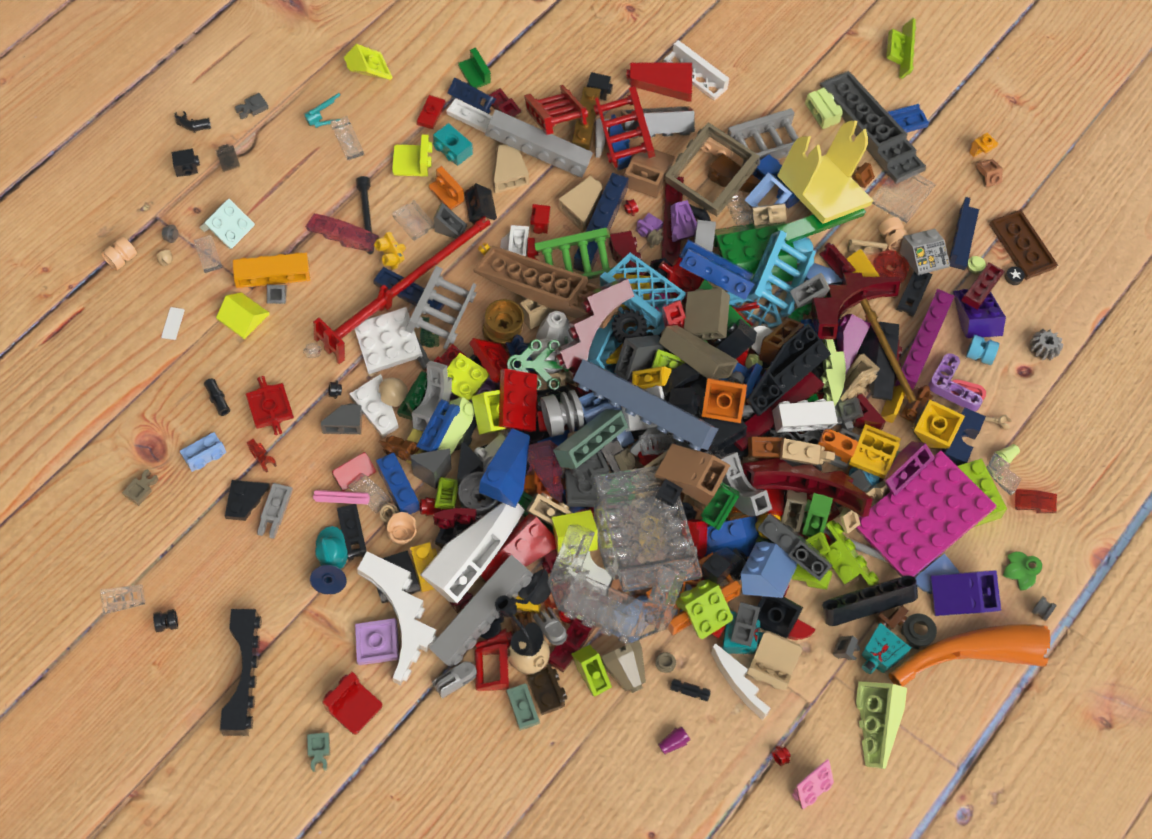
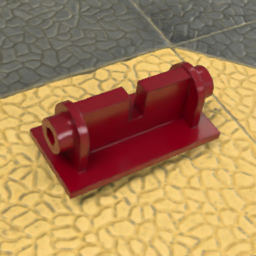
M827 243L824 246L825 250L819 253L841 279H843V273H853L856 271L834 244Z

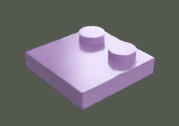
M395 618L355 624L358 665L399 660L398 628Z

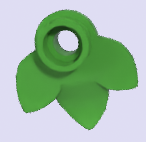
M1022 552L1009 554L1008 559L1011 564L1005 568L1003 576L1018 580L1021 591L1029 589L1035 584L1036 575L1042 570L1041 560L1035 556H1027ZM1031 562L1035 563L1036 567L1030 568L1028 564Z

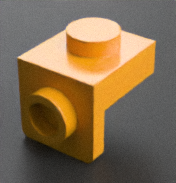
M987 132L972 142L969 153L973 157L982 152L986 154L996 148L998 142Z

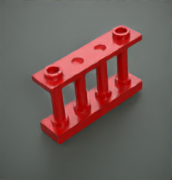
M560 85L561 94L537 100L531 93L524 95L527 112L546 135L553 134L555 124L578 118L583 125L587 124L588 111L586 107H583L564 85Z
M636 86L629 88L630 95H627L626 98L600 105L599 98L597 97L595 98L596 105H593L596 116L600 115L610 150L607 153L609 163L614 164V168H618L617 159L640 152L647 153L648 158L655 157ZM628 104L634 106L635 110L630 114L606 121L604 119V111ZM632 120L634 122L638 121L639 126L636 127L637 129L609 137L608 127ZM636 136L643 137L644 142L641 145L614 153L612 143Z

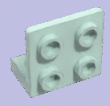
M227 199L199 228L204 233L210 229L229 249H232L255 224L230 199Z

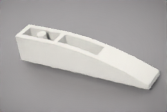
M504 503L499 504L446 543L420 575L447 601L458 603L500 550L525 509L517 504L516 508Z

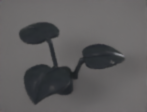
M546 569L534 573L531 577V582L519 591L521 599H515L514 597L510 599L506 595L497 598L495 608L499 613V618H495L490 624L489 630L485 634H481L480 637L490 639L497 636L501 632L500 623L504 622V615L505 617H511L521 629L516 631L511 638V647L514 652L521 656L532 657L540 651L544 641L541 627L534 622L524 627L515 617L517 612V605L515 603L527 604L530 601L533 605H539L548 599L551 593V583ZM519 642L526 643V648L520 649Z

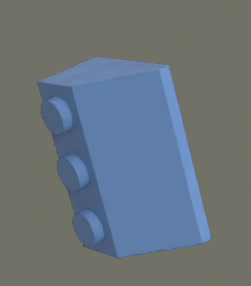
M756 542L741 572L743 595L783 598L797 563L776 543Z

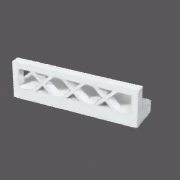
M679 40L674 43L673 52L664 58L663 63H673L670 60L674 57L679 59L680 63H692V85L712 100H716L728 89L729 78ZM696 77H702L706 82H698ZM709 87H716L718 91L713 93L709 90Z

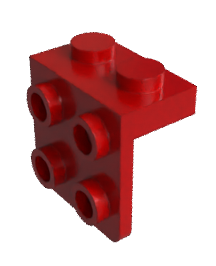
M351 672L340 679L339 685L334 690L327 692L322 703L327 712L353 735H356L382 709L383 705L379 699L360 684L358 676Z

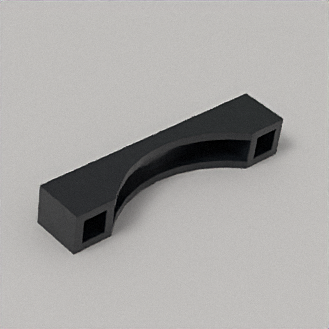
M231 609L229 629L240 646L242 673L235 693L222 708L220 731L223 736H249V729L253 728V716L250 715L251 709L255 707V696H252V691L257 685L254 668H258L256 648L260 647V636H257L258 629H261L262 618L258 615L256 609Z

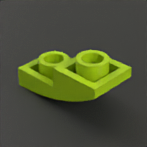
M797 563L791 579L807 582L808 587L827 590L832 577V571L828 570L819 581Z

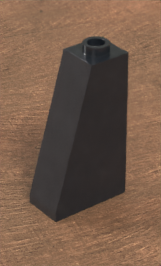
M703 377L702 379H696L690 387H694L701 399V404L697 409L699 419L719 428L714 437L713 445L715 448L711 450L713 455L744 438L747 433V425L743 420H741V423L702 417L707 378Z

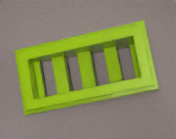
M439 478L435 508H455L458 492L456 479Z

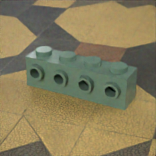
M604 410L556 447L553 451L560 467L576 469L626 430L628 425L622 410Z

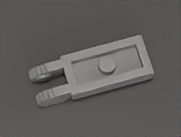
M276 483L272 484L260 517L258 535L262 536L265 533L267 522L273 523L269 536L273 539L276 537L293 492L292 487Z

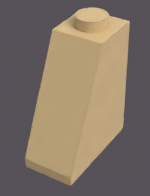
M506 144L499 145L494 176L495 194L529 185V173L520 151Z
M590 176L559 199L558 209L582 232L586 229L600 201L603 190L602 184Z

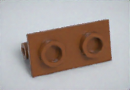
M927 385L920 388L916 387L913 393L917 400L912 403L908 401L900 414L901 417L916 425L929 400L933 397Z
M393 435L387 437L386 442L379 440L384 453L387 455L395 453L397 457L404 461H411L410 455H414L419 450L416 442L404 441V439Z

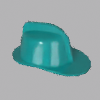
M326 527L317 537L315 555L321 566L333 565L342 569L347 562L348 552L344 535L338 527Z

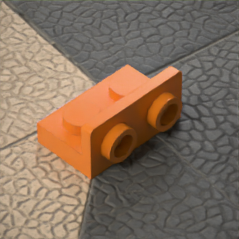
M442 166L437 168L436 181L429 184V189L443 204L452 210L464 202V189Z

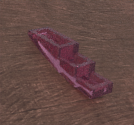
M316 213L313 214L305 226L309 232L323 234L325 239L339 241L344 247L369 252L372 251L374 243L379 239L378 235L363 228Z

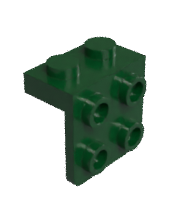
M421 371L397 411L399 417L413 420L412 412L421 404L426 394V372Z

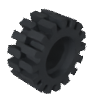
M626 309L623 314L619 312V317L615 316V322H612L614 336L620 344L621 342L624 343L625 338L647 335L646 320L637 310L634 312L633 309H630V312H627ZM634 322L637 325V329L634 333L627 334L623 331L624 324Z

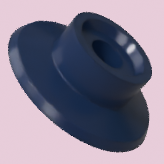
M322 565L311 573L310 583L319 593L337 594L345 588L347 579L340 568L333 565Z

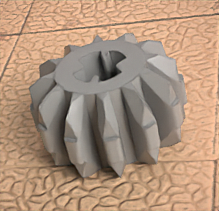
M1042 329L1033 335L1030 345L1032 346L1031 352H1036L1035 357L1041 356L1043 361L1046 358L1051 360L1059 356L1063 344L1061 343L1062 338L1057 337L1058 332L1053 334L1051 329L1047 332Z

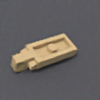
M785 438L781 440L780 459L816 466L818 464L822 465L823 461H834L835 453L824 451L825 447L817 444Z

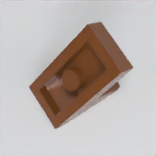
M749 437V457H755L759 460L780 458L781 440L784 438Z

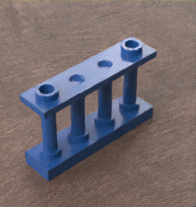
M689 239L687 240L679 255L682 258L679 266L746 300L754 286V283L750 281L753 273Z

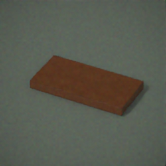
M1022 210L990 221V227L1015 265L1024 271L1025 280L1057 268V262Z

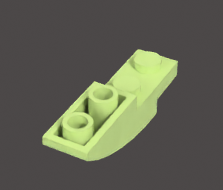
M823 339L822 342L831 353L823 361L824 373L820 377V380L824 383L823 399L833 401L835 407L845 383L846 367L844 352H836L833 339Z

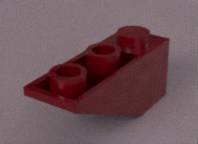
M631 231L610 234L609 246L612 257L617 263L630 252L642 260L640 252L636 250V237L632 236ZM632 260L625 265V268L637 267L636 263ZM632 272V273H628V274H629V275H637V272ZM639 272V275L646 276V272Z

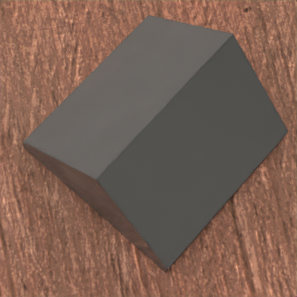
M450 448L410 455L413 475L434 489L438 487L439 478H445L452 469Z

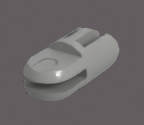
M550 607L547 608L548 614L545 610L540 611L542 620L537 613L533 615L534 620L541 627L551 644L561 645L566 641V630Z
M463 662L434 679L432 684L443 699L476 678V667L471 662Z

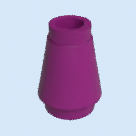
M682 726L679 728L675 727L658 745L666 755L686 746L690 738Z

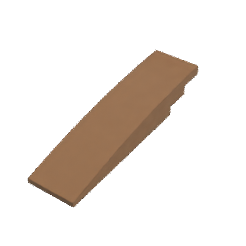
M492 246L473 269L474 273L514 293L555 311L563 312L565 315L575 319L588 314L582 307L583 299L581 296L601 287L589 283L586 276L496 246ZM622 304L605 318L599 328L604 329Z

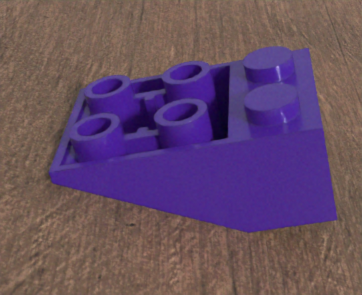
M968 289L953 291L961 329L966 338H972L973 335L980 337L1003 336L1006 316L991 292L977 310L961 301Z
M997 570L930 576L935 616L1001 611Z

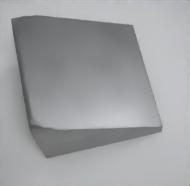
M267 285V303L286 304L287 285Z

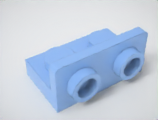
M214 432L180 450V454L192 472L202 469L212 460L220 459L226 453L223 443L220 442Z

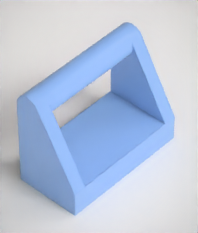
M767 173L747 196L745 201L750 206L757 207V204L775 184L784 193L774 204L785 203L793 193L774 175Z

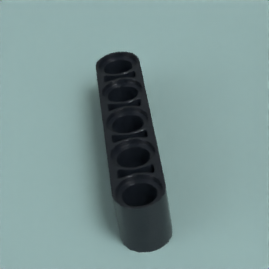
M902 576L828 599L822 604L825 623L829 626H837L914 602L918 599L917 580L913 576Z

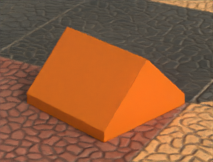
M708 378L702 417L741 423L747 384Z

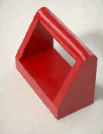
M497 644L476 649V691L509 689L507 644ZM483 655L500 656V680L484 683Z

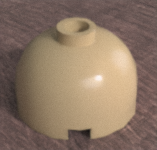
M545 639L540 651L532 657L518 655L514 652L511 645L509 647L511 651L510 657L508 656L510 665L523 674H535L541 671L548 663L550 657V649ZM519 642L520 649L526 648V643Z

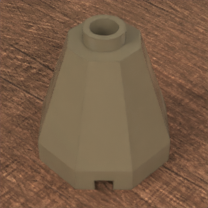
M639 640L600 657L604 668L625 691L631 690L634 693L643 689L642 684L646 683L642 646Z

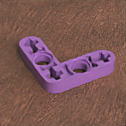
M946 354L928 385L930 390L963 408L977 411L982 404V397L951 381L960 364V359L954 354ZM941 371L946 372L949 376L943 375ZM951 391H955L959 393V395H955Z

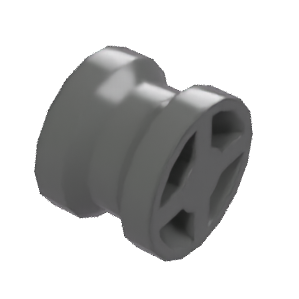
M1042 596L1032 610V613L1039 614L1046 621L1057 605L1049 603L1047 598Z

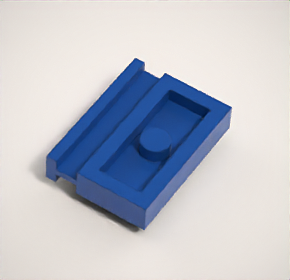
M919 104L888 112L906 133L926 128L929 125V121L923 110L920 109Z

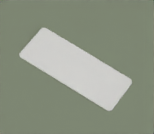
M170 308L161 338L176 340L184 309Z

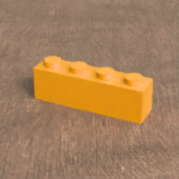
M297 252L287 255L278 254L276 256H259L256 258L233 260V275L236 288L311 281L307 253Z

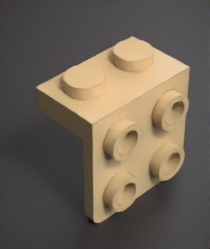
M861 354L850 367L847 375H845L844 388L846 392L840 398L842 402L864 394L868 383L871 384L877 378L876 373L880 368L865 354Z
M765 631L747 674L757 681L769 683L775 689L786 691L803 648L798 643L770 631Z

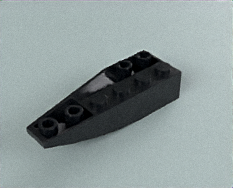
M810 324L804 326L782 345L747 398L746 402L757 416H760L831 355Z

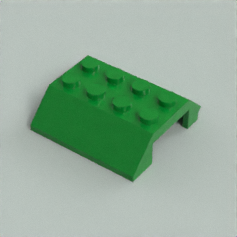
M754 223L746 224V226L729 227V229H716L713 245L719 248L721 257L752 272L753 276L750 279L752 282L771 235L775 233L777 227L786 225V223L754 226ZM793 242L788 244L794 248ZM781 249L778 254L779 259L798 269L797 259ZM776 265L773 266L772 275L784 282L793 281L794 276Z

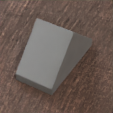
M819 273L790 292L797 307H802L812 303L813 298H823L830 288L823 274Z

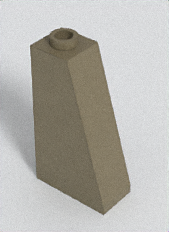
M678 325L667 326L661 333L659 343L707 379L729 378L738 363L733 357Z

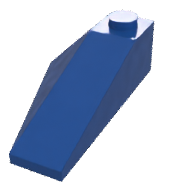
M513 428L511 429L481 478L479 493L516 508L524 492L529 435Z

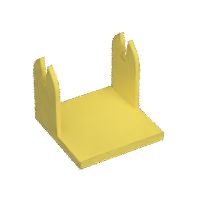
M848 121L840 127L828 152L824 156H821L820 146L817 145L807 157L805 152L808 149L811 136L797 138L777 175L822 224L871 206L874 201L851 178L868 145L866 129L862 130L854 141L852 140L857 121Z

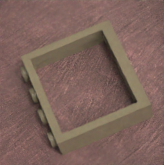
M708 122L705 127L698 131L697 137L688 143L684 153L678 155L676 163L668 168V172L665 174L666 183L718 217L759 166L760 156ZM710 137L747 161L714 203L676 179Z

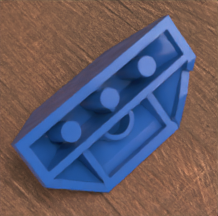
M747 515L726 521L720 530L713 526H707V551L704 557L726 547L731 551L737 548L743 551L746 557H749L759 537V532L755 527L756 516ZM682 533L680 536L684 547L685 533Z

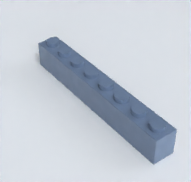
M582 360L573 381L579 383V388L585 391H589V389L594 391V396L602 400L604 398L609 399V404L620 408V406L626 408L624 412L634 417L636 414L641 416L640 420L649 425L652 423L658 425L656 429L667 434L669 431L673 433V438L678 441L684 442L686 440L690 442L689 446L695 450L700 451L701 448L708 450L719 429L590 361Z

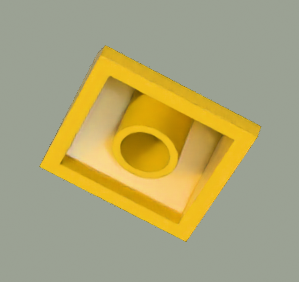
M929 400L914 429V433L923 443H926L928 448H950L965 416Z

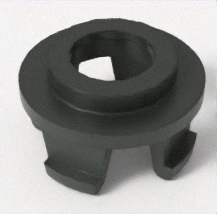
M917 613L910 615L905 620L901 634L909 641L911 648L919 649V647L927 646L933 642L937 634V628L930 617ZM914 624L926 625L928 632L925 635H918L914 631Z

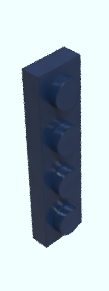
M383 267L373 281L379 287L386 285L389 290L404 277ZM413 282L397 296L417 306L425 288ZM434 299L427 302L430 304V307L439 311L445 306Z

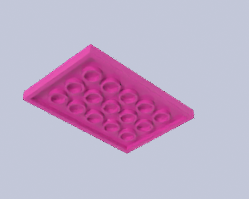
M939 451L934 456L935 459L896 496H893L891 492L870 508L869 516H860V525L855 528L901 577L907 575L914 577L996 509L997 506L942 451Z

